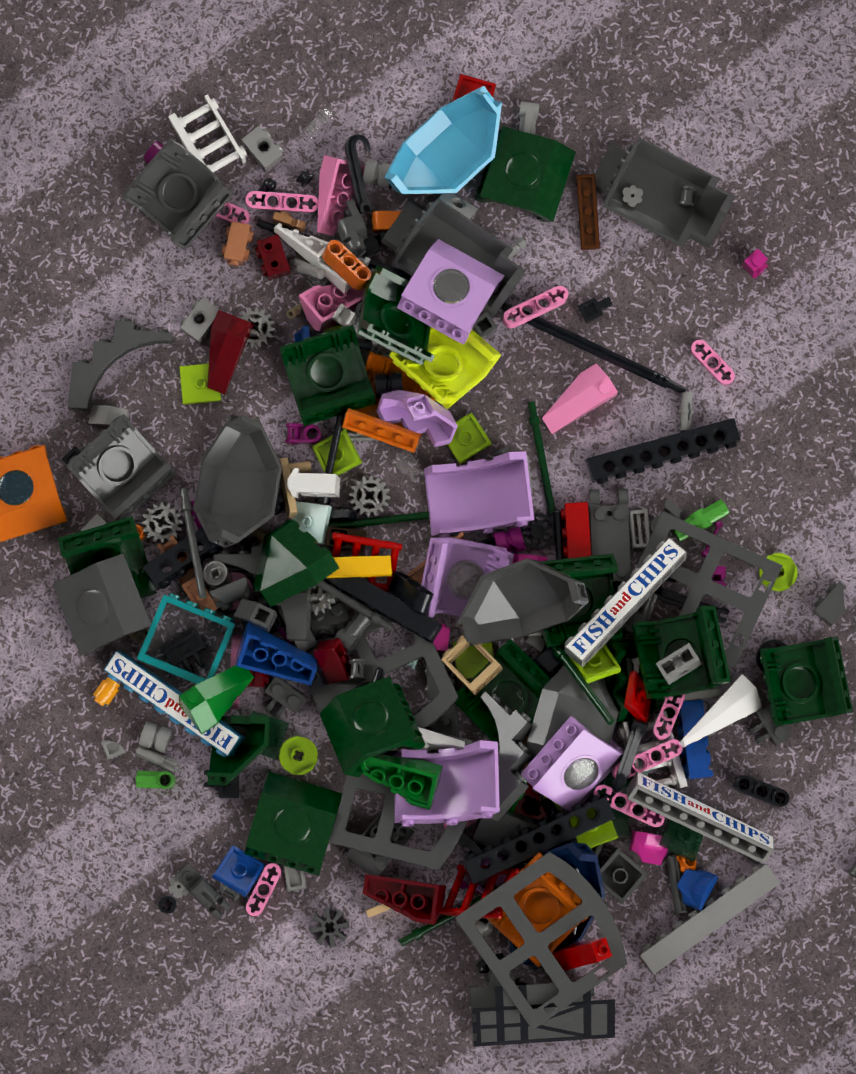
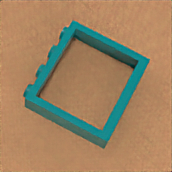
M169 593L168 596L163 595L137 659L196 684L215 676L236 627V624L233 623L234 619L225 615L222 618L215 616L216 611L206 607L204 611L198 609V604L189 600L186 603L179 601L180 597ZM167 602L228 627L207 679L146 654Z

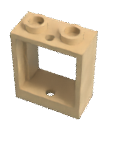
M461 636L454 648H449L445 651L441 661L476 696L503 668L480 644L473 645L491 664L470 683L451 664L470 646L464 636Z

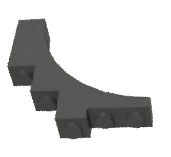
M120 318V321L115 320L113 343L108 339L94 341L92 363H89L88 360L72 362L68 408L70 410L89 412L91 399L98 382L117 360L129 352L144 346L172 344V333L167 329L150 331L146 327H139L136 330L135 322H132L131 319Z
M259 543L258 547H252V554L249 551H239L238 554H231L230 551H220V554H214V561H219L225 566L237 567L256 575L263 543ZM304 590L279 603L286 622L287 639L290 641H310L311 595Z
M485 691L480 697L489 707L499 733L500 812L492 815V819L498 822L529 787L524 782L526 779L519 771L532 757L527 752L529 748L522 743L530 733L532 726L530 721L532 718L524 711L521 714L516 710L513 711L507 705L503 706L501 704L502 699L495 693L491 695Z

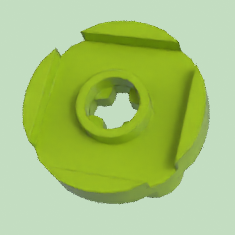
M774 553L766 557L783 565L780 570L783 572V576L780 575L776 579L771 591L781 592L790 588L795 583L798 575L797 566H795L792 558L783 553ZM760 568L758 572L759 578H761L763 574V570ZM763 580L762 584L767 588L769 582Z
M291 737L284 742L280 749V763L291 774H307L317 763V748L311 740L305 737ZM297 750L300 753L304 752V755L302 756L303 760L299 761L298 759L294 760L293 756L296 755L295 751Z

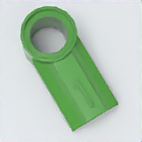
M137 771L136 788L171 789L176 783V777L171 772ZM164 775H169L171 778L167 786H164L161 781Z

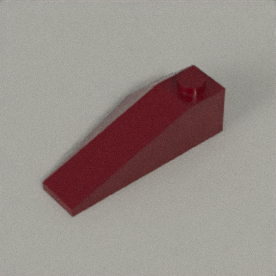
M218 310L211 327L207 388L224 395L226 394L254 326L253 323Z
M365 874L362 894L390 907L415 922L435 925L444 905L446 886Z

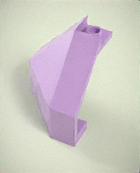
M396 390L384 393L376 410L379 418L392 424L401 422L406 429L420 434L426 433L434 447L451 443L458 426L449 410L428 396L414 392Z

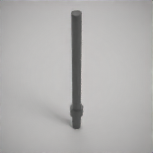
M187 488L180 489L182 501L180 507L181 512L184 513L199 598H205L207 595L191 513L193 511L192 502L189 501Z
M324 580L317 584L320 588L368 617L373 624H379L390 632L393 629L394 625L382 618L381 614L378 612L374 613Z

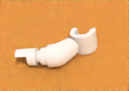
M341 303L332 316L333 320L342 326L353 325L356 336L365 338L357 334L360 320L358 315ZM375 342L372 343L374 347L377 345Z

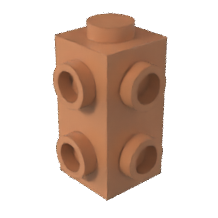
M232 221L231 227H227L225 237L228 238L227 245H223L221 255L224 256V260L228 262L229 266H244V261H248L250 250L247 249L248 243H252L254 231H251V225Z

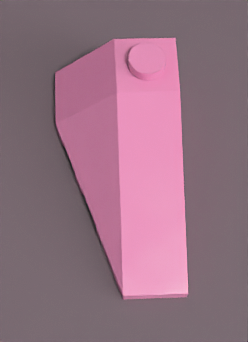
M324 155L319 175L317 232L334 236L338 229V222L344 218L343 212L346 208V201L352 200L351 197L354 191L347 161ZM360 164L361 171H362V176H363V175H364L365 166Z
M331 282V285L322 287L318 285L300 294L299 299L307 321L316 331L323 332L337 324L332 316L341 303L352 312L356 309L357 305L363 301L365 288L363 290L351 288L344 294Z
M596 363L577 376L542 417V420L550 433L554 434L615 397L618 391L608 375Z

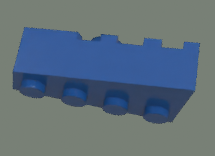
M247 622L237 652L236 666L312 685L317 670V659Z
M703 700L683 702L677 717L680 719V726L677 727L678 738L682 737L683 739L704 716ZM708 735L688 744L682 749L680 757H684V765L682 767L686 780L713 777V770L708 769L711 761L709 750H706Z

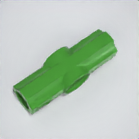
M720 499L705 509L697 510L683 521L698 528L707 529L713 525L712 523L728 515L729 511L726 504ZM672 530L679 542L689 537L676 530Z

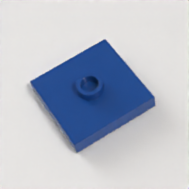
M232 845L212 877L246 897L263 871L265 864L250 855L244 854V851Z

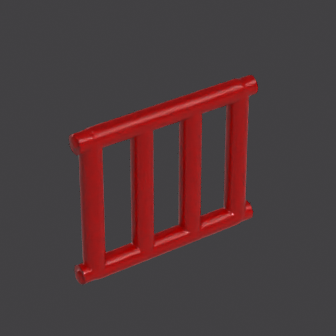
M333 532V557H340L342 541L353 543L351 557H359L361 544L372 546L371 556H379L380 548L392 549V575L387 576V583L375 582L376 577H368L367 580L383 591L389 592L388 586L396 571L399 550L401 551L403 544Z
M461 864L457 865L458 873L445 906L442 907L440 912L442 915L458 916L468 909L479 882L475 884L470 882L461 908H452L466 874L464 866ZM510 867L490 876L481 899L493 891L499 874L507 875L505 883L520 872L519 868ZM498 906L482 918L501 919L503 917L502 908Z

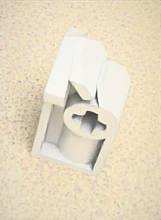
M294 468L287 479V488L294 498H298V494L309 497H339L340 478L336 474L299 473L300 469Z

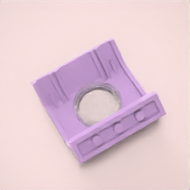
M438 239L428 250L403 291L397 308L464 345L477 318L493 293L496 294L505 276Z
M452 537L430 538L421 585L431 591L434 596L427 612L423 614L430 618H434L435 613L460 617L480 577L511 565L514 554L508 552L507 548Z
M570 716L522 771L521 775L533 786L534 790L570 811L573 805L580 802L583 804L589 798L595 788L609 775L612 768L621 761L624 749L614 740H611L609 745L592 734L575 717Z

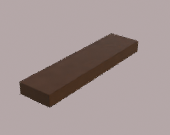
M595 174L576 175L581 250L600 249Z

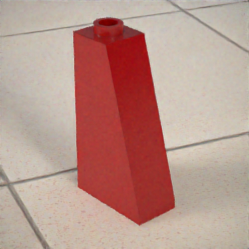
M606 937L577 942L552 952L564 971L597 963L612 957Z

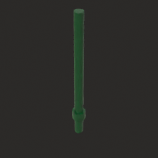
M535 401L528 402L530 414L528 419L533 430L547 509L550 515L555 511V505L539 426L541 424L540 416L537 415Z
M429 511L340 522L332 520L328 527L346 529L430 518Z
M551 646L556 658L562 661L607 724L612 725L615 722L614 718L568 658L565 649L562 646Z
M482 895L472 900L469 907L481 900ZM444 915L437 919L435 925L427 924L421 928L417 927L411 930L412 933L398 941L401 946L415 939L418 941L423 938V935L455 919L456 916Z

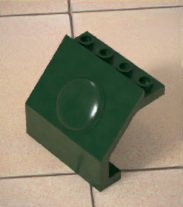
M503 126L502 130H498L495 158L486 165L482 172V179L477 188L475 200L481 203L496 202L531 212L541 222H554L576 151L556 140Z
M377 265L364 290L357 334L420 365H423L425 360L432 362L435 355L427 350L431 327L397 308L402 297L401 295L409 281ZM436 295L441 301L447 302L446 299Z
M353 325L343 326L331 332H324L321 335L312 338L307 337L302 341L288 343L279 347L303 426L335 417L339 413L345 414L348 408L358 410L377 404Z
M133 516L57 538L61 555L66 559L70 575L97 562L124 554L140 597L144 598L157 594L155 587L143 570V566L148 563Z
M614 554L541 561V563L583 582L589 600L569 621L541 630L542 639L544 638L547 647L565 645L569 637H574L578 633L579 627L584 622L588 623L592 619L591 615L598 608L601 609L605 605V600L610 595L614 596L613 573L618 572V565ZM620 628L610 639L622 638V629Z
M701 606L696 608L694 613L673 618L632 623L647 699L660 700L713 689L731 682L715 606ZM689 643L702 665L668 684L656 663Z
M838 636L760 650V662L764 668L763 678L768 688L767 698L771 704V718L775 723V727L853 712Z
M512 639L500 647L497 651L498 653L493 657L502 666L503 670L476 696L466 686L462 687L457 692L459 698L455 702L492 741L498 742L499 748V733L495 719L489 707L480 696L485 691L491 695L495 693L502 699L501 704L503 706L507 705L513 711L516 710L521 714L524 711L532 718L530 722L533 723L542 688L551 680ZM488 662L469 682L471 683L475 678H477L491 663Z
M390 676L336 695L319 713L344 775L360 777L363 774L361 764L366 759L396 747L407 746L422 749L425 746L422 733L415 722L416 720L409 708V703L405 699L403 690L399 684L392 682Z
M269 772L259 799L244 854L319 876L343 793Z

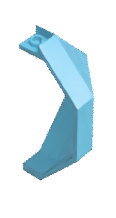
M482 86L441 107L402 143L384 178L396 192L401 194L457 193L495 158L502 102L494 100L485 86Z

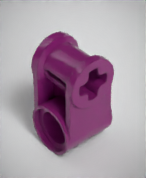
M286 423V444H317L322 438V433L316 425L303 426V424ZM311 430L318 432L317 437L314 439L308 438V433Z

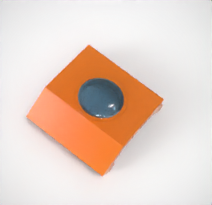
M45 444L32 446L25 451H15L6 457L0 456V542L67 522L66 512L57 492Z

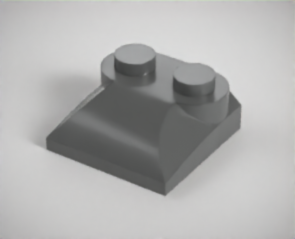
M246 577L210 591L217 609L221 608L222 611L232 608L233 603L241 602L242 599L251 600L250 596L253 595Z

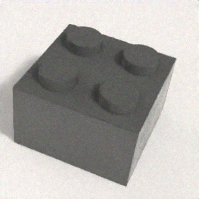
M617 847L600 866L604 888L622 904L648 875Z

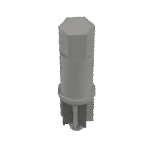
M297 258L289 261V268H292L294 271L320 280L325 277V270Z
M141 745L136 750L135 756L156 764L160 768L173 773L181 768L178 765V761L166 755L159 754Z

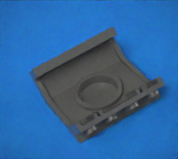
M170 138L121 196L127 202L139 208L171 236L170 240L175 245L186 250L234 193L179 142Z
M124 414L115 418L112 425L102 430L93 442L88 443L83 448V451L72 457L69 464L66 465L116 521L129 517L176 474L169 463L157 453Z
M124 554L97 562L53 584L80 656L84 655L86 657L91 655L96 649L128 634L147 630L151 626Z

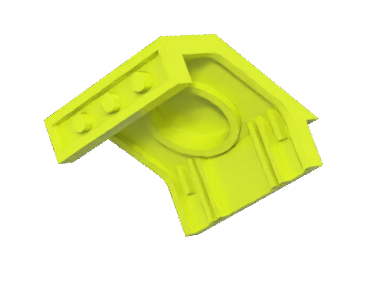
M432 327L430 328L427 348L428 352L435 355L432 362L425 360L423 365H420L396 352L391 351L389 357L393 359L392 362L397 367L403 370L408 377L419 384L423 390L428 392L446 409L450 408L482 381L501 357V354L473 330H471L467 341L463 345Z

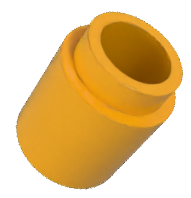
M109 677L102 680L93 693L95 696L94 701L101 706H104V704L109 705L118 693L120 685Z

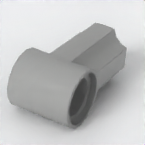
M521 101L519 131L535 135V125L539 113L538 103Z

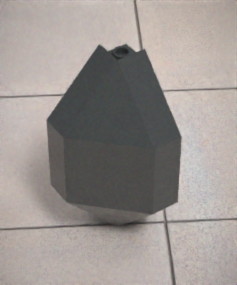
M231 414L201 462L193 509L209 541L224 548L237 544L274 517L282 466L259 417L250 420V418L245 416L237 417Z
M526 558L482 575L456 626L463 627V636L470 646L525 637L569 621L589 602L585 584L537 560Z
M565 665L542 688L527 740L528 752L532 756L529 760L530 762L570 716L575 717L592 734L610 745L619 712L603 678L590 682L588 685L614 718L615 722L612 725L607 724ZM581 758L572 762L564 773L565 784L569 787L577 786L597 770L596 762L590 758ZM533 789V792L542 795L541 793Z

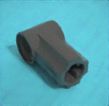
M357 611L347 626L338 631L335 638H340L344 648L352 652L358 645L360 636L371 622L366 616Z

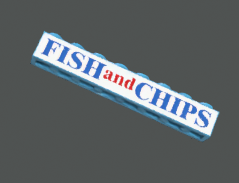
M116 650L104 670L109 673L107 675L109 678L116 682L118 680L122 682L126 690L138 693L139 699L155 705L154 709L161 714H164V712L170 716L169 719L175 724L179 725L181 723L186 727L185 731L193 736L196 734L201 737L200 741L205 745L214 746L219 755L223 757L234 756L245 739L243 734L222 720L201 735L179 706V695L182 692L125 652Z

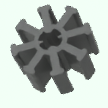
M324 908L323 910L326 914L325 921L318 917V914H315L312 918L321 923L322 927H311L310 931L311 934L319 931L323 932L320 939L316 941L319 945H322L326 936H329V947H336L337 944L334 941L335 934L342 938V941H345L348 937L339 932L338 928H349L350 924L349 921L341 924L337 923L340 916L344 915L342 911L338 910L334 919H331V908ZM327 922L329 924L330 922L334 923L335 931L333 933L332 931L330 933L326 932L327 927L325 924Z

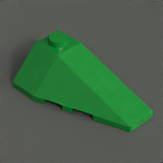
M235 665L179 695V706L202 735L220 722L222 716L231 708L233 702L242 694L254 679V676L248 669Z
M380 754L366 759L361 764L365 776L378 784L382 783L391 789L392 793H397L404 797L406 802L411 805L428 810L431 809L439 785L442 765L425 760Z

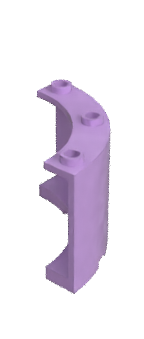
M526 451L508 452L495 456L493 460L489 461L485 459L469 461L468 464L459 465V467L456 466V463L431 465L424 468L432 536L449 538L450 535L460 534L461 532L472 533L480 531L482 534L493 533V529L514 525L516 527L527 526V522L534 520Z
M479 740L465 745L464 750H458L457 748L439 749V753L427 754V750L401 749L394 753L395 757L425 760L443 766L439 785L430 810L411 805L406 802L404 797L397 793L395 794V823H402V826L405 827L414 826V824L435 823L457 825L460 821L492 818L493 814L500 812L498 742Z

